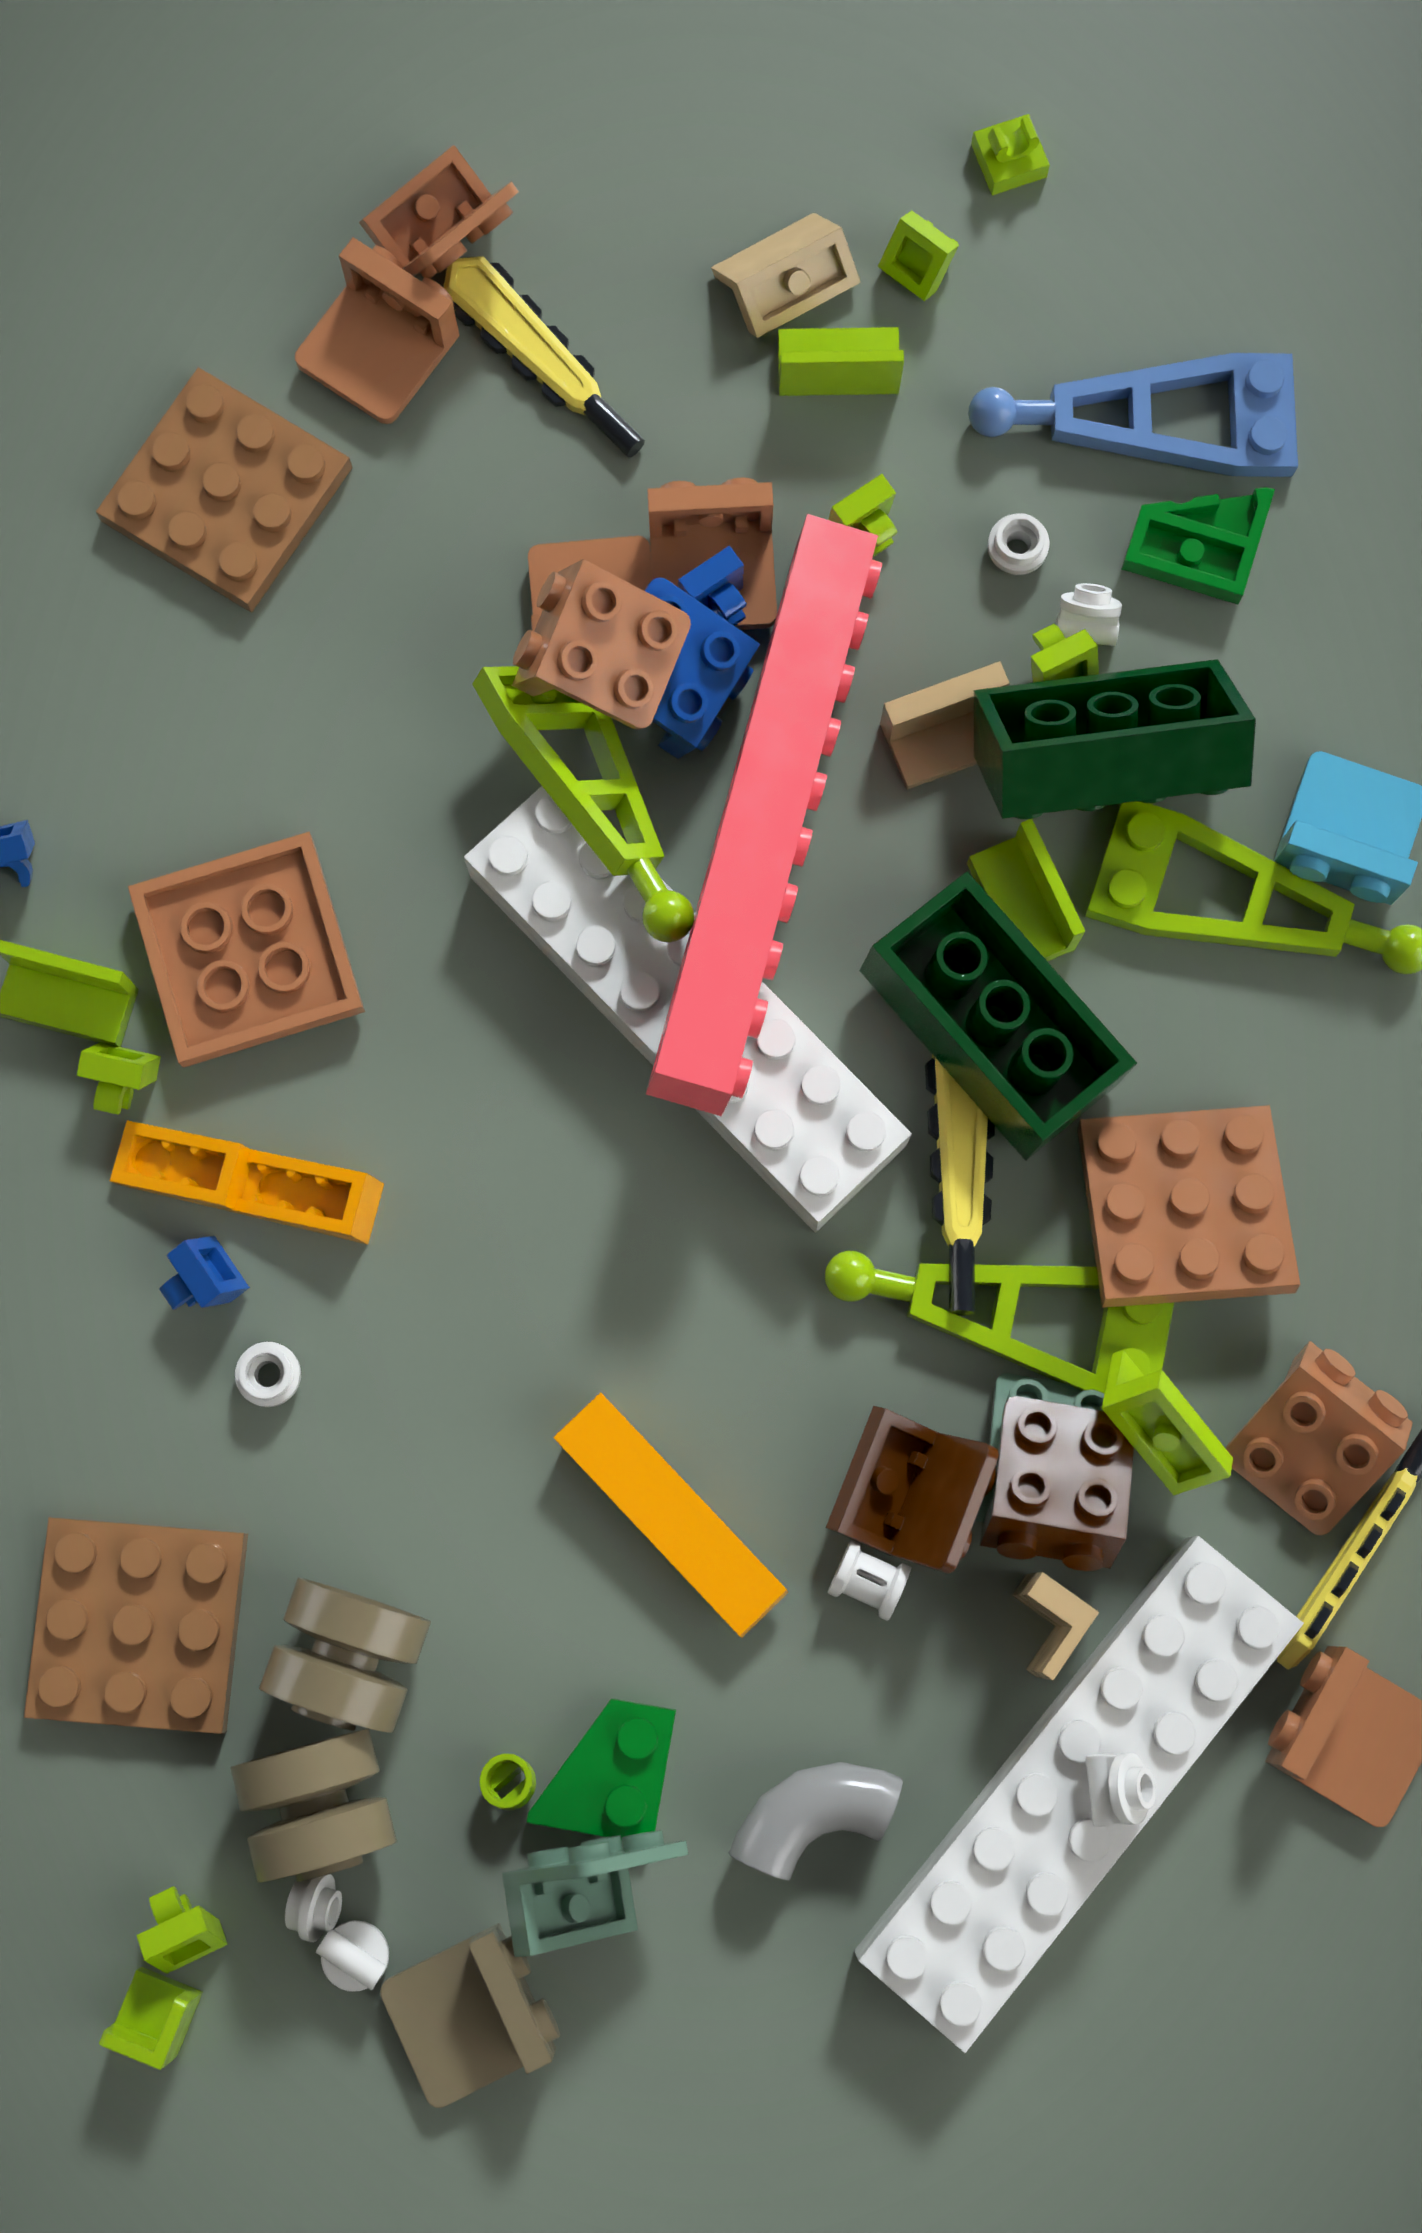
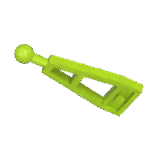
M517 666L482 667L472 685L498 731L613 876L629 875L646 903L642 913V920L646 931L654 939L661 942H675L685 937L693 926V907L684 895L668 890L656 871V868L665 856L612 718L555 689L533 697L513 687L512 684L519 669ZM584 729L603 779L578 781L538 730ZM603 810H615L626 841L604 815Z
M1138 801L1121 803L1085 917L1147 936L1337 957L1342 950L1343 943L1382 955L1384 963L1396 973L1414 974L1422 970V928L1411 924H1403L1389 931L1353 920L1351 916L1355 906L1354 903L1312 881L1294 875L1288 868L1183 813L1150 803ZM1176 839L1254 879L1241 922L1154 911ZM1273 889L1328 917L1324 932L1264 925L1263 921Z
M848 1250L836 1254L829 1261L825 1270V1283L828 1290L833 1296L842 1301L855 1302L865 1298L868 1294H874L909 1302L907 1317L1081 1391L1097 1390L1105 1393L1112 1354L1121 1350L1127 1353L1144 1376L1163 1368L1175 1302L1104 1308L1092 1372L1010 1338L1020 1287L1100 1289L1097 1267L975 1264V1285L997 1286L989 1328L931 1304L935 1284L949 1285V1264L920 1263L916 1268L915 1277L876 1269L866 1255Z

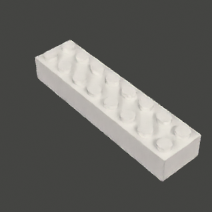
M541 786L464 856L470 878L626 1039L654 1065L689 933L675 942H661L654 939L644 927L642 913L646 903L629 875L613 876ZM663 881V883L665 884L666 888H667L668 890L673 891V890ZM761 982L758 998L768 1001V1007L758 1039L747 1036L742 1057L753 1060V1065L743 1097L731 1096L722 1116L698 1109L695 1110L816 1233L907 1146L912 1133Z
M1201 1537L1184 1538L857 1946L854 1952L858 1961L966 2053L1304 1623ZM1095 1754H1136L1142 1760L1144 1766L1151 1770L1155 1779L1156 1800L1153 1807L1148 1810L1146 1818L1140 1824L1094 1827L1086 1756Z

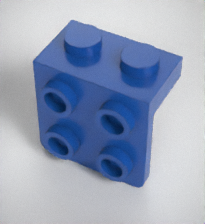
M658 577L653 579L644 591L684 611L691 621L689 632L652 721L666 731L658 746L679 759L696 748L703 751L714 738L722 724V720L717 717V714L726 699L734 700L749 681L754 669L749 667L748 663L760 646V643L669 580Z

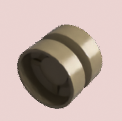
M298 1577L283 1620L299 1631L315 1638L313 1647L308 1649L290 1645H274L259 1689L271 1696L291 1703L292 1711L325 1724L355 1731L358 1725L377 1731L393 1733L408 1689L394 1679L376 1671L378 1662L383 1660L401 1664H417L431 1621L339 1588Z
M369 1728L230 1767L240 1811L253 1812L279 1808L282 1820L262 1828L247 1837L257 1883L295 1875L296 1881L300 1882L332 1874L363 1863L362 1855L397 1842L387 1798L372 1797L349 1801L347 1798L346 1788L369 1779L380 1771Z

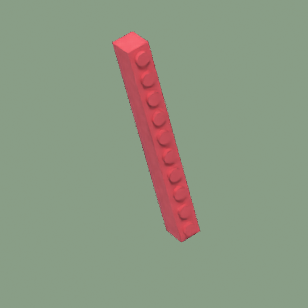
M810 514L806 515L793 553L646 1095L722 1116L731 1096L742 1098L745 1093L753 1060L743 1058L742 1055L747 1036L758 1039L765 1019L768 1001L759 999L758 994L762 978L774 979L782 954L783 943L774 941L773 936L777 921L788 923L796 900L798 886L788 883L792 864L800 867L803 866L811 842L813 830L802 827L807 809L817 811L825 788L827 774L817 772L821 754L831 757L839 734L841 720L832 718L831 714L835 701L845 703L853 680L855 667L845 664L849 648L859 650L867 626L869 614L860 612L859 607L862 596L872 598L881 572L882 562L872 560L878 535Z

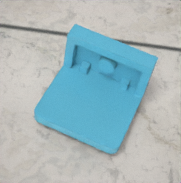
M1319 751L1313 753L1306 762L1274 862L1288 868L1294 875L1302 879L1326 882L1349 890L1360 899L1392 905L1411 885L1418 864L1417 861L1409 859L1422 819V786L1326 752Z

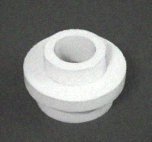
M1023 513L1008 515L1000 519L990 532L988 539L989 556L993 563L1004 572L1014 575L1028 574L1039 568L1045 561L1050 545L1049 536L1045 527L1033 516ZM1015 539L1022 540L1027 544L1029 550L1023 554H1017L1010 551L1007 543Z
M261 1342L248 1348L239 1358L235 1369L236 1385L242 1396L249 1402L261 1407H274L288 1401L297 1391L301 1380L300 1364L294 1353L287 1347L275 1342ZM274 1363L280 1369V1378L275 1385L264 1387L258 1380L259 1370L265 1364Z
M331 1874L300 1882L295 1881L286 1904L285 1924L288 1929L298 1931L301 1940L316 1942L324 1931L329 1932L338 1921L342 1906V1894L335 1889V1880Z

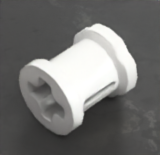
M851 1539L833 1577L828 1594L837 1598L840 1594L844 1593L878 1609L879 1617L888 1621L900 1599L912 1567L901 1563L898 1567L888 1564L862 1552L860 1543Z

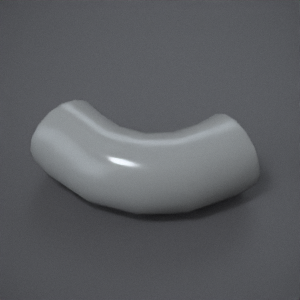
M844 1762L796 1771L760 1796L736 1833L729 1854L736 1860L758 1871L780 1879L790 1880L797 1861L807 1845L822 1834L843 1830L880 1841L894 1814L901 1793L903 1778L884 1770Z

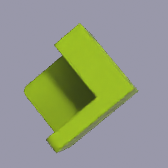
M140 1967L135 1971L115 2023L103 2031L99 2045L162 2070L177 2057L203 1991L147 1968Z

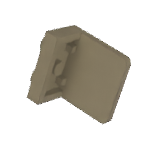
M500 1923L388 1978L381 1986L380 1994L425 2097L428 2103L435 2108H443L524 2067L526 2074H529L553 2060L556 2051L553 2040L560 2037L557 2023L544 1998L535 2002L524 1976L531 1973L527 1957L514 1956L512 1936L506 1938Z

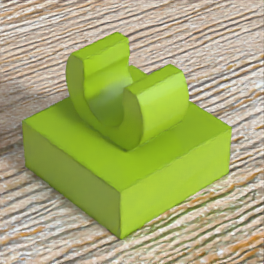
M1029 114L973 132L971 146L991 195L1047 178L1050 164Z
M911 210L900 218L877 267L920 299L926 301L936 293L959 244L956 240L949 238L934 227V224L930 221L923 219Z
M881 473L832 506L828 520L878 535L873 557H875L894 543L891 537L898 532L891 519L887 516L892 507L896 492Z
M1052 624L1032 634L1034 642L1041 650L1031 656L1033 683L1099 674L1098 645L1086 629L1065 638L1056 624Z
M98 1043L81 1051L77 1076L99 1081L94 1096V1110L119 1115L121 1108L130 1109L134 1089L140 1090L157 1081L161 1056Z
M175 1886L149 1898L150 1906L158 1925L136 1935L144 1961L165 1974L228 1945L220 1920L199 1905L192 1908L186 1894L179 1896Z

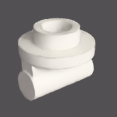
M1081 583L1075 585L1074 592L1061 595L1060 612L1057 615L1056 625L1062 631L1065 638L1086 629L1096 644L1116 646L1122 603L1111 597L1112 590L1110 588L1097 584Z
M1133 1753L1086 1756L1094 1827H1108L1121 1824L1132 1825L1143 1822L1148 1810L1153 1807L1156 1800V1783L1151 1770L1145 1767L1142 1760Z
M358 1920L345 1922L334 1930L330 1929L315 1952L321 1956V1965L329 1981L342 1990L352 1992L362 1991L367 1988L373 1990L384 1974L389 1962V1947L382 1932L374 1925Z

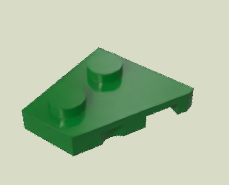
M1269 487L1255 488L1252 495L1219 499L1218 494L1194 497L1186 503L1164 501L1142 505L1121 569L1238 605L1247 585L1275 489Z
M611 1698L528 1812L526 1823L604 1837L621 1836V1840L625 1836L655 1831L676 1709Z

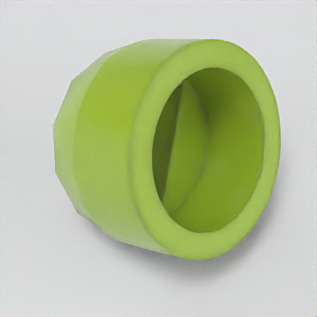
M500 1754L491 1758L483 1767L479 1782L480 1790L484 1798L493 1806L502 1810H516L527 1804L532 1798L536 1788V1776L531 1765L524 1759L514 1754ZM522 1771L525 1774V1779L502 1799L497 1791L501 1790Z

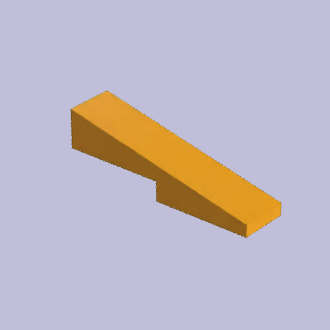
M128 1120L125 1124L109 1180L117 1185L367 1245L369 1244L384 1183L368 1173L252 1150L241 1143Z
M601 1392L553 1437L741 1638L789 1593L778 1579Z

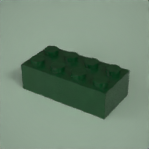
M1218 659L974 690V758L1002 819L1012 817L1025 820L1034 819L1043 813L1074 809L1096 811L1105 805L1135 801L1157 803L1165 800L1167 797L1196 793L1219 795L1228 789L1250 787L1252 784L1256 718Z
M968 871L873 944L859 970L1025 1161L1115 1088L1137 1064L1135 1059Z

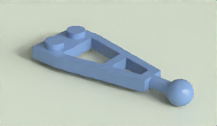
M1229 353L1055 384L1050 394V400H1014L1004 389L989 387L979 391L973 397L968 410L972 427L978 433L987 437L1003 435L1013 425H1051V441L1228 476L1292 477L1298 468L1293 356L1289 353ZM1228 381L1231 448L1152 433L1151 394ZM1128 398L1129 428L1073 418V407Z

